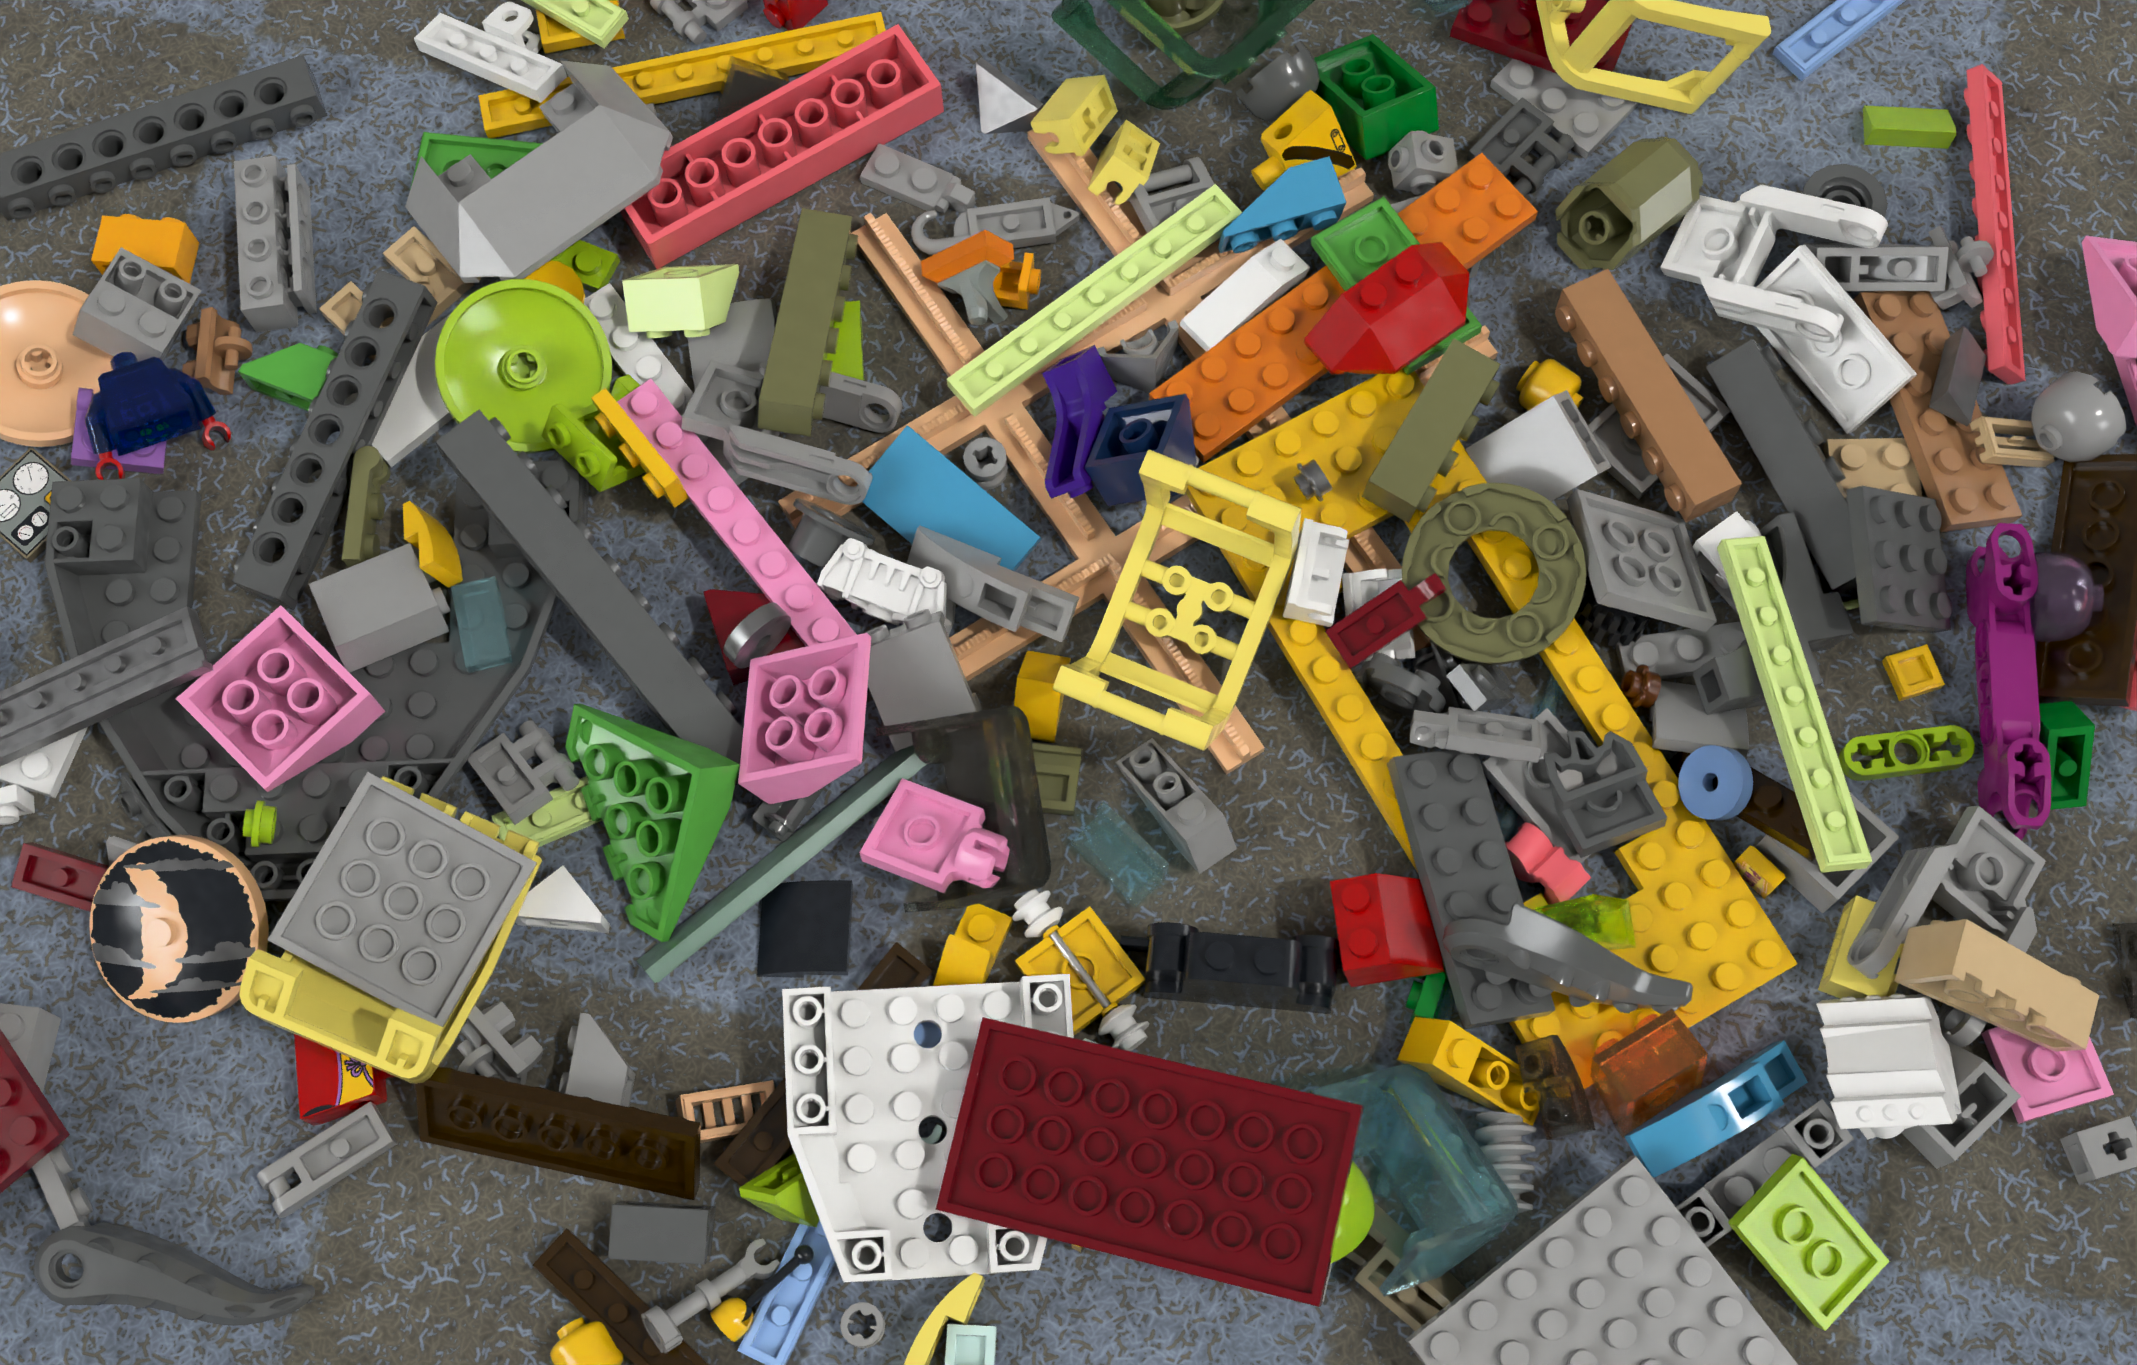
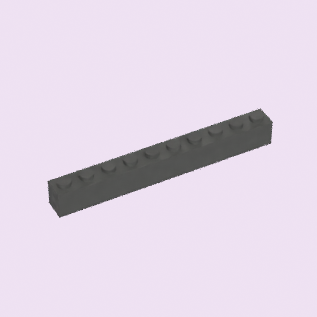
M479 409L435 442L441 456L672 736L709 748L740 764L743 728L733 717L738 712L735 706L722 691L716 695L704 682L709 678L708 674L694 657L688 660L683 657L676 648L680 644V640L665 622L658 626L650 617L648 612L652 607L637 588H634L632 591L626 588L619 579L624 573L615 560L608 553L601 557L591 544L595 541V538L580 519L573 523L565 514L563 509L567 507V504L552 485L545 489L536 479L535 475L539 473L538 468L524 451L516 454L508 445L507 441L511 439V436L496 417L488 420ZM739 770L735 786L738 784Z

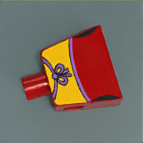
M294 1034L301 1120L313 1126L321 1125L347 1116L368 1102L379 1105L387 1101L386 1079L394 1078L395 1076Z

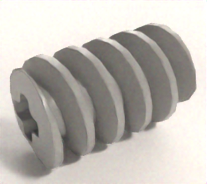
M1495 1111L1477 1113L1475 1119L1479 1123L1486 1125V1127L1477 1129L1474 1133V1138L1486 1146L1475 1149L1473 1157L1486 1165L1474 1168L1472 1176L1474 1179L1485 1184L1474 1187L1471 1191V1196L1485 1204L1472 1207L1470 1211L1489 1216H1518L1519 1213L1533 1210L1532 1204L1520 1200L1519 1197L1522 1193L1533 1191L1534 1185L1520 1180V1175L1535 1171V1166L1522 1161L1521 1155L1536 1151L1535 1146L1522 1141V1136L1536 1133L1537 1127L1523 1122V1118L1520 1115Z

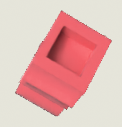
M1523 823L1518 828V833L1509 842H1505L1515 876L1521 881L1541 883L1545 887L1543 897L1553 913L1557 912L1592 878L1584 870L1580 862L1569 859L1564 854L1562 847H1553L1549 838L1531 823Z

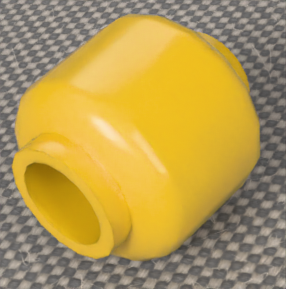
M1546 359L1542 363L1534 361L1516 387V390L1521 392L1519 403L1528 411L1550 397L1566 390L1577 408H1579L1584 397L1578 394L1582 383L1581 378L1554 359Z
M583 1317L568 1323L557 1332L560 1340L553 1346L550 1352L554 1365H621L624 1358L623 1353L616 1347L604 1324L599 1321H592L586 1324Z

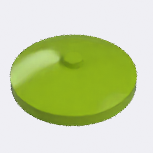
M511 279L480 288L465 298L453 310L446 320L438 339L435 353V376L441 398L447 410L458 424L480 409L488 420L496 417L511 436L507 443L515 453H520L521 451H524L526 454L539 453L554 449L541 436L551 407L561 403L570 413L593 405L594 402L591 397L604 388L608 391L610 389L612 357L601 325L592 312L579 299L569 292L546 282L530 279Z

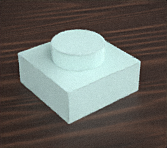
M947 1324L945 1365H995L997 1327Z

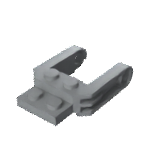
M710 360L682 415L681 429L724 441L723 454L739 475L846 505L859 504L865 499L873 477L872 473H869L859 463L837 457L836 453L778 437L780 434L778 431L758 428L759 397L767 361L761 363L760 370L751 372ZM832 372L829 387L821 386L820 393L826 394L823 418L878 433L888 432L895 427L902 411L903 405L900 397L893 390L881 385ZM868 404H880L888 410L889 414H877L870 409ZM838 476H849L858 483V486H848L842 483Z
M1980 806L1967 807L1945 845H1933L1906 850L1851 945L1847 955L1848 963L1868 979L1878 978L1879 975L1877 973L1891 961L1900 944L1905 943L1909 928L1916 927L1931 899L1957 920L1967 919L2026 953L2037 933L2034 911L2031 907L2026 906L2025 898L2046 860ZM1945 1003L1942 1004L1937 1013L1943 1037L1961 1048L1972 1043L1981 1034L1987 1023Z

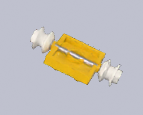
M1033 889L1023 895L1014 904L1017 911L1012 919L1013 921L1024 919L1029 926L1024 934L1026 938L1043 936L1044 940L1015 960V964L1024 976L1070 974L1073 1035H1076L1102 1015L1103 1019L1098 1030L1099 1035L1110 1033L1115 1040L1112 1045L1113 1048L1132 1051L1148 1037L1144 1030L1149 1026V1022L1137 1023L1132 1017L1137 1008L1135 1004L1118 1006V1003L1145 984L1144 976L1090 906L1059 928L1057 924L1060 921L1063 908L1056 907L1051 909L1046 903L1051 895L1049 890L1039 893L1037 889Z

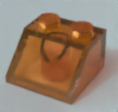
M1673 1009L1659 1017L1657 1014L1648 1015L1634 1027L1633 1033L1620 1041L1617 1038L1606 1041L1596 1049L1594 1057H1592L1591 1078L1615 1128L1622 1138H1625V1135L1691 1091L1702 1087L1708 1053Z

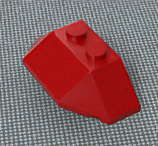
M1442 242L1411 245L1342 293L1304 338V343L1331 374H1344V372L1396 374L1465 325L1470 273Z

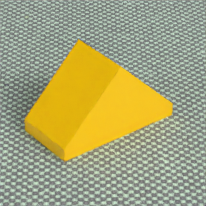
M1027 650L1017 676L1010 736L1055 743L1064 695L1054 691L1053 685L1061 665L1070 664L1071 658Z

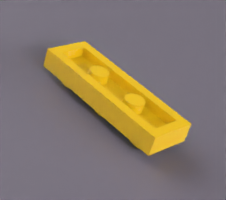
M604 388L591 397L599 414L593 417L609 439L616 435L622 442L618 449L633 469L640 465L647 473L642 479L657 499L664 495L674 508L687 500L689 497L679 477L609 391Z

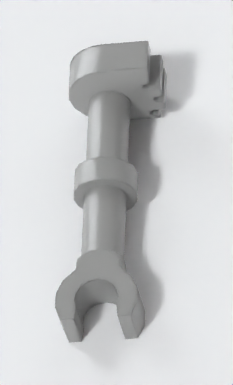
M763 1238L750 1243L744 1258L735 1266L712 1281L704 1279L695 1285V1292L666 1311L656 1305L641 1314L642 1322L648 1334L661 1353L664 1352L666 1354L682 1343L683 1338L677 1328L678 1325L704 1308H707L709 1311L721 1304V1297L745 1281L753 1278L760 1280L768 1279L774 1275L780 1265L778 1259L768 1265H760L754 1259V1255L760 1252L766 1245Z

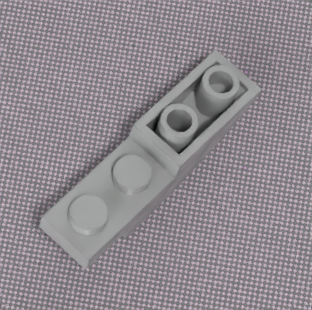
M923 526L917 528L907 564L920 569L929 566L941 571L945 576L944 582L947 583V599L1013 632H1016L1022 626L1063 642L1067 636L1079 600L1078 596L1000 566L1002 558Z

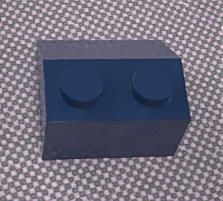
M1186 394L1108 409L1085 466L1087 473L1108 506L1146 500L1139 470L1149 449L1188 465L1196 466L1190 402ZM1170 491V497L1180 494Z

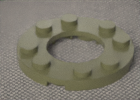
M1482 483L1462 488L1461 491L1448 496L1439 503L1437 502L1422 516L1412 531L1405 548L1402 562V582L1408 590H1411L1436 573L1447 591L1420 607L1428 619L1420 623L1418 627L1439 648L1457 658L1477 664L1502 665L1525 660L1540 653L1553 644L1566 631L1578 612L1583 598L1586 582V561L1581 541L1574 528L1567 520L1565 514L1551 501L1521 486L1508 483ZM1486 531L1508 532L1523 540L1534 553L1539 568L1538 587L1530 602L1515 614L1499 619L1479 617L1465 610L1453 596L1448 581L1449 564L1457 548L1471 536Z

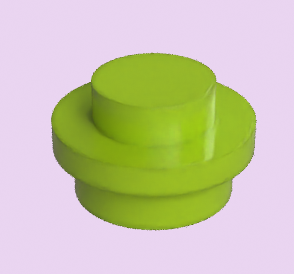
M257 800L255 809H246L243 837H251L252 847H260L261 843H273L277 807L266 806L265 801Z

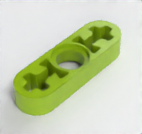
M1947 725L1855 737L1842 748L1838 759L1843 773L1848 778L1855 781H1867L1958 769L1972 757L1975 743L1971 734L1964 728L1956 725ZM1947 738L1950 739L1952 745H1959L1961 748L1954 757H1952V753L1949 750L1936 751L1930 756V748L1940 747L1947 741ZM1907 743L1913 746L1917 752V762L1910 765L1900 762L1894 753L1895 745ZM1881 745L1884 746L1883 758L1871 760L1865 768L1862 767L1861 762L1852 761L1851 757L1858 749L1861 750L1863 756H1873L1882 750Z

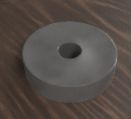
M768 603L759 607L744 618L729 635L724 645V654L736 667H749L750 659L766 656L781 642L790 628L791 617L777 603Z

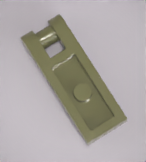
M373 446L359 448L353 459L342 560L348 568L380 555L379 536L375 534L377 520H382L385 512L384 497L380 494L381 485L389 480L391 472L379 451Z

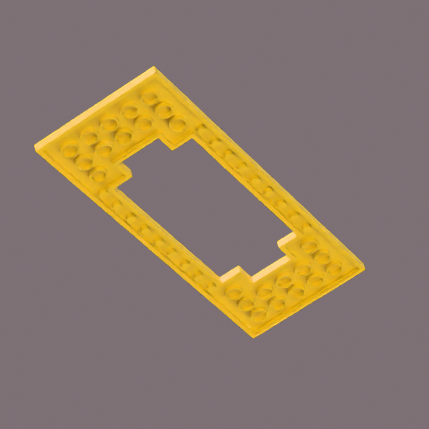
M1403 369L1396 374H1377L1198 468L1302 508L1299 533L1304 519L1307 518L1314 520L1313 522L1343 528L1348 531L1346 539H1350L1393 516L1392 513L1366 500L1362 495L1368 480L1425 386L1415 371L1409 375ZM1459 439L1452 449L1459 455L1446 477L1437 474L1431 484L1432 487L1437 489V492L1426 512L1437 502L1439 503L1448 496L1461 491L1462 488L1487 483ZM1314 459L1325 474L1333 489L1322 496L1323 501H1318L1315 496L1307 500L1293 478L1300 473L1297 468L1298 463H1301L1303 466ZM1188 485L1186 495L1199 515L1274 544V532L1247 519L1246 513L1248 508ZM1416 510L1409 523L1404 521L1411 533L1425 513ZM1486 531L1468 538L1466 541L1513 614H1515L1530 602L1538 587L1539 568L1535 556L1523 540L1508 532ZM1219 547L1249 598L1256 602L1270 567ZM1293 559L1267 627L1417 871L1387 767V763L1393 757L1403 756L1402 752L1349 666L1326 634L1324 626L1283 617ZM1341 578L1339 593H1341V592L1343 591L1342 578ZM1575 618L1566 631L1553 644L1541 651L1539 655L1598 747L1603 745L1604 735L1609 731L1633 744L1648 770L1646 781L1665 812L1667 821L1664 827L1643 834L1614 852L1638 889V892L1573 929L1641 970L1661 977L1691 983L1693 993L1692 1000L1686 1006L1679 1007L1670 1014H1660L1652 1008H1637L1630 1013H1623L1612 1005L1595 1002L1582 1007H1574L1571 1005L1568 995L1553 991L1551 997L1555 1007L1554 1012L1547 1016L1509 1022L1559 1104L1798 964L1705 819L1693 815L1683 804L1679 794L1677 776L1661 751L1652 748V737ZM1542 893L1523 903L1524 906L1558 921Z

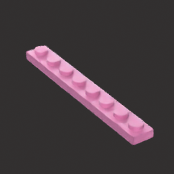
M649 379L617 401L679 477L689 497L688 499L769 601L777 603L791 617L790 627L805 646L857 635L694 432L681 429L682 416L652 379Z

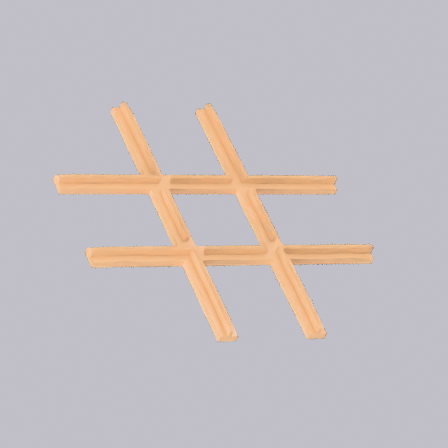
M1033 129L1027 132L1028 140L1114 256H1117L1147 234L1130 202L1125 201L1122 204H1115L1117 194L1121 192L1115 181L1109 182L1106 189L1098 196L1088 190L1098 162L1097 157L1090 148L1083 156H1076L1075 153L1052 154L1045 151L1044 148L1049 142H1059L1058 137L1054 133H1034ZM1362 168L1353 169L1337 177L1346 200V205L1339 220L1373 201L1374 194L1365 183L1366 173ZM871 213L865 215V225L851 233L858 235V249L944 372L950 377L983 353L984 349L941 288L938 287V284L922 276L921 260L888 214L885 213L876 219ZM1313 227L1300 230L1295 236L1284 240V242L1292 249L1322 230H1314ZM1272 238L1258 242L1254 248L1242 253H1234L1233 250L1220 253L1218 250L1220 240L1216 241L974 417L955 395L847 460L857 462L869 471L907 425L942 455L947 454L986 430L991 438L1002 444L1006 450L1007 462L1076 559L1073 563L1041 582L1079 597L1073 617L1101 599H1104L1107 605H1109L1142 521L1115 536L1086 493L1074 498H1070L1068 493L1051 499L1045 487V476L1052 445L1025 407L1050 392L1042 373L1060 359L1095 345L1096 349L1104 346L1107 354H1115L1123 349L1120 340L1124 339L1126 342L1138 340L1149 329L1154 331L1164 324L1167 327L1168 322L1176 320L1179 326L1178 343L1193 362L1206 351L1179 325L1181 320L1252 256L1275 243ZM1485 325L1482 326L1481 332L1463 343L1492 360L1497 357L1498 352L1488 340L1490 331ZM1443 355L1415 371L1424 386L1427 384ZM1281 406L1245 432V434L1252 440L1291 420V417ZM838 476L839 480L848 486H857L858 484L849 476ZM796 490L778 501L780 508L795 530L804 514L793 505L797 498L812 502L840 516L863 503L846 505ZM1186 494L1170 503L1198 514ZM1162 525L1149 560L1160 564L1199 539ZM1373 527L1348 539L1349 544L1344 568L1348 573L1387 568V570L1402 568ZM1141 577L1132 602L1152 610L1155 608L1167 609L1147 579ZM980 618L949 637L965 678L969 681L1043 635L1022 626L1016 632H1013L984 618ZM1124 619L1122 626L1153 670L1213 694H1219L1222 685L1200 654L1191 650L1188 643L1170 636L1164 638L1155 637L1149 633L1145 626ZM1418 625L1414 627L1415 652L1422 648L1430 647V639L1422 632ZM1177 703L1184 712L1198 717L1204 715L1202 712ZM1235 705L1224 730L1207 748L1227 775L1264 752L1265 747Z

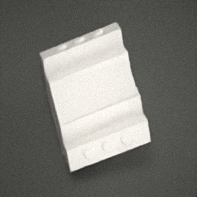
M1892 994L1891 996L1883 997L1868 995L1865 998L1849 996L1842 997L1841 999L1822 1000L1816 1004L1824 1023L1820 1031L1826 1046L1828 1074L1826 1077L1835 1097L1830 1104L1840 1129L1859 1128L1867 1140L1875 1137L1888 1139L1899 1135L1904 1129L1917 1125L1953 1124L1956 1121L1957 1114L1962 1113L1950 1047L1941 1033L1939 1018L1931 997L1924 994Z

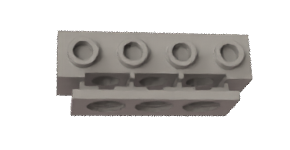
M276 155L234 161L240 310L256 333L298 327L297 307L303 306L308 314L317 313L310 188L296 164L287 165L286 173Z

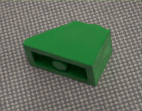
M2073 701L2039 704V742L2048 750L2051 765L2050 810L2086 806L2095 724Z

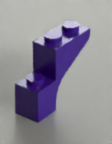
M1095 345L1060 359L1042 373L1054 401L1057 419L1045 476V487L1051 499L1068 493L1070 498H1074L1094 487L1085 466L1105 419L1102 411L1107 407L1104 402L1117 392Z

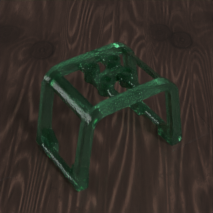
M1062 0L1054 8L1051 16L1054 22L1147 105L1167 110L1180 108L1192 101L1217 79H1220L1226 85L1237 75L1243 73L1259 59V55L1265 50L1270 49L1288 34L1284 27L1315 0H1258L1259 13L1255 23L1222 53L1212 59L1201 56L1150 8L1144 0H1106L1183 70V72L1163 87L1157 85L1096 25L1093 7L1088 0Z

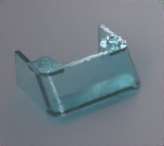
M1401 1064L1315 1088L1309 1092L1364 1106L1353 1159L1367 1155L1372 1157L1420 1229L1413 1232L1404 1242V1257L1379 1287L1384 1297L1441 1277L1503 1232L1516 1217L1518 1205L1514 1196L1426 1072L1410 1064Z

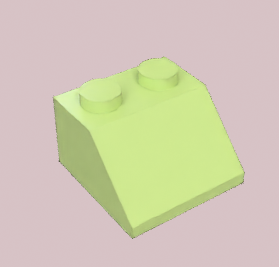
M739 265L662 267L622 280L629 332L646 331L647 338L668 337L672 335V331L684 330L685 337L709 335L711 327L726 322L739 276Z

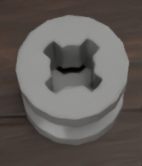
M988 437L977 438L970 442L965 448L963 455L965 474L984 490L994 489L1001 485L1006 479L1008 472L1006 450L1002 444ZM988 457L987 461L981 463L977 461L978 459L981 460Z

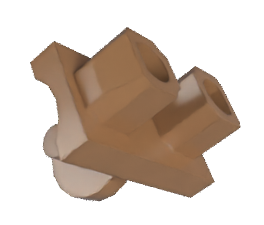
M213 307L201 309L200 322L187 326L186 340L189 347L197 351L196 360L187 361L183 364L181 377L183 381L196 389L210 388L220 395L233 394L235 370L238 369V361L250 358L253 351L252 344L248 340L241 338L242 330L240 325L234 321L222 318Z

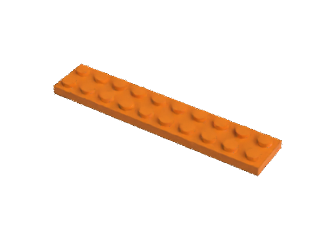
M1480 153L1397 214L1420 244L1442 242L1468 270L1536 220L1538 211L1483 153ZM1324 266L1149 393V400L1181 394L1187 395L1190 402L1195 453L1203 463L1328 372L1305 345L1304 338L1345 290L1328 267Z

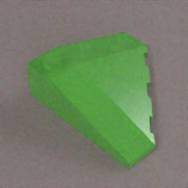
M574 704L565 748L571 762H582L588 778L589 785L581 788L592 821L602 819L611 844L606 845L602 849L614 881L624 879L631 895L633 904L624 907L631 925L660 942L669 941L730 809L740 764L701 745L584 704Z

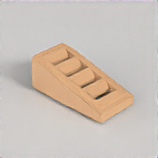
M774 1081L680 1095L676 1099L678 1117L695 1121L693 1106L701 1105L705 1129L701 1130L700 1143L735 1137L754 1115L751 1095L760 1094L762 1106L775 1090ZM740 1097L744 1123L736 1124L733 1098ZM721 1101L725 1123L723 1127H716L713 1102Z

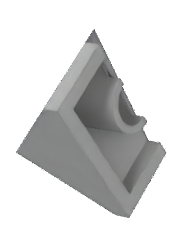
M1176 320L1168 322L1167 336L1161 341L1157 340L1152 329H1149L1138 340L1126 342L1124 339L1120 340L1125 354H1107L1104 346L1098 348L1097 351L1111 379L1147 393L1160 386L1178 346L1179 326Z

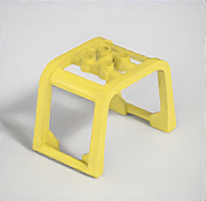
M1536 0L1546 52L1552 68L1563 81L1576 89L1687 114L1694 113L1771 34L1768 16L1713 9L1675 0H1609L1570 46L1565 20L1571 13H1581L1585 7L1586 0ZM1636 18L1724 38L1726 45L1733 46V49L1711 72L1692 70L1668 81L1646 79L1593 68Z
M1149 449L1139 470L1147 502L1140 528L1089 652L1085 657L1072 664L1061 665L1053 685V690L1091 705L1093 708L1101 709L1158 732L1160 735H1165L1205 751L1224 730L1231 716L1289 573L1298 546L1302 508ZM1189 485L1248 508L1246 513L1247 519L1274 532V544L1170 504V491L1185 495ZM1164 525L1270 567L1256 602L1234 594L1232 589L1225 583L1216 582L1210 584L1192 577L1190 572L1182 566L1176 565L1168 568L1149 560L1161 526ZM1141 577L1162 584L1166 591L1172 595H1185L1177 605L1176 619L1165 608H1155L1152 610L1132 602ZM1204 602L1214 612L1221 613L1228 610L1249 619L1239 644L1217 636L1214 629L1208 625L1194 626L1203 615ZM1124 619L1145 626L1149 633L1155 637L1164 638L1170 636L1188 643L1191 650L1198 654L1204 655L1211 652L1231 660L1232 663L1219 694H1213L1111 653ZM1101 672L1202 712L1204 715L1198 717L1172 707L1168 708L1166 715L1107 692L1109 682L1098 676Z

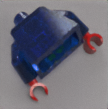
M121 352L111 359L110 365L113 370L99 376L100 391L92 395L85 416V425L93 454H98L100 459L95 468V474L99 480H104L102 472L107 466H116L119 478H125V470L121 463L113 458V450H116L118 456L199 430L201 429L199 421L205 427L202 434V442L207 449L214 451L216 448L209 436L210 431L221 432L227 443L231 438L230 428L225 423L215 420L213 415L216 414V411L199 380L176 368L168 369L160 358L152 357L138 362L137 357L132 352Z

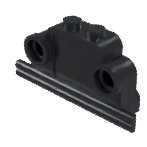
M1158 922L1147 926L1146 938L1121 935L1120 946L1123 950L1147 952L1144 998L1330 1014L1332 998L1336 991L1337 969H1343L1339 940L1321 935H1296L1289 939L1199 932L1198 928L1186 924Z

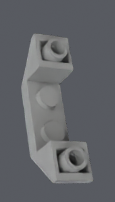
M1821 1099L1678 1204L1676 1208L1708 1248L1732 1230L1727 1222L1792 1154L1803 1157L1812 1168H1816L1853 1141L1854 1138L1847 1129H1840L1835 1114L1825 1101Z

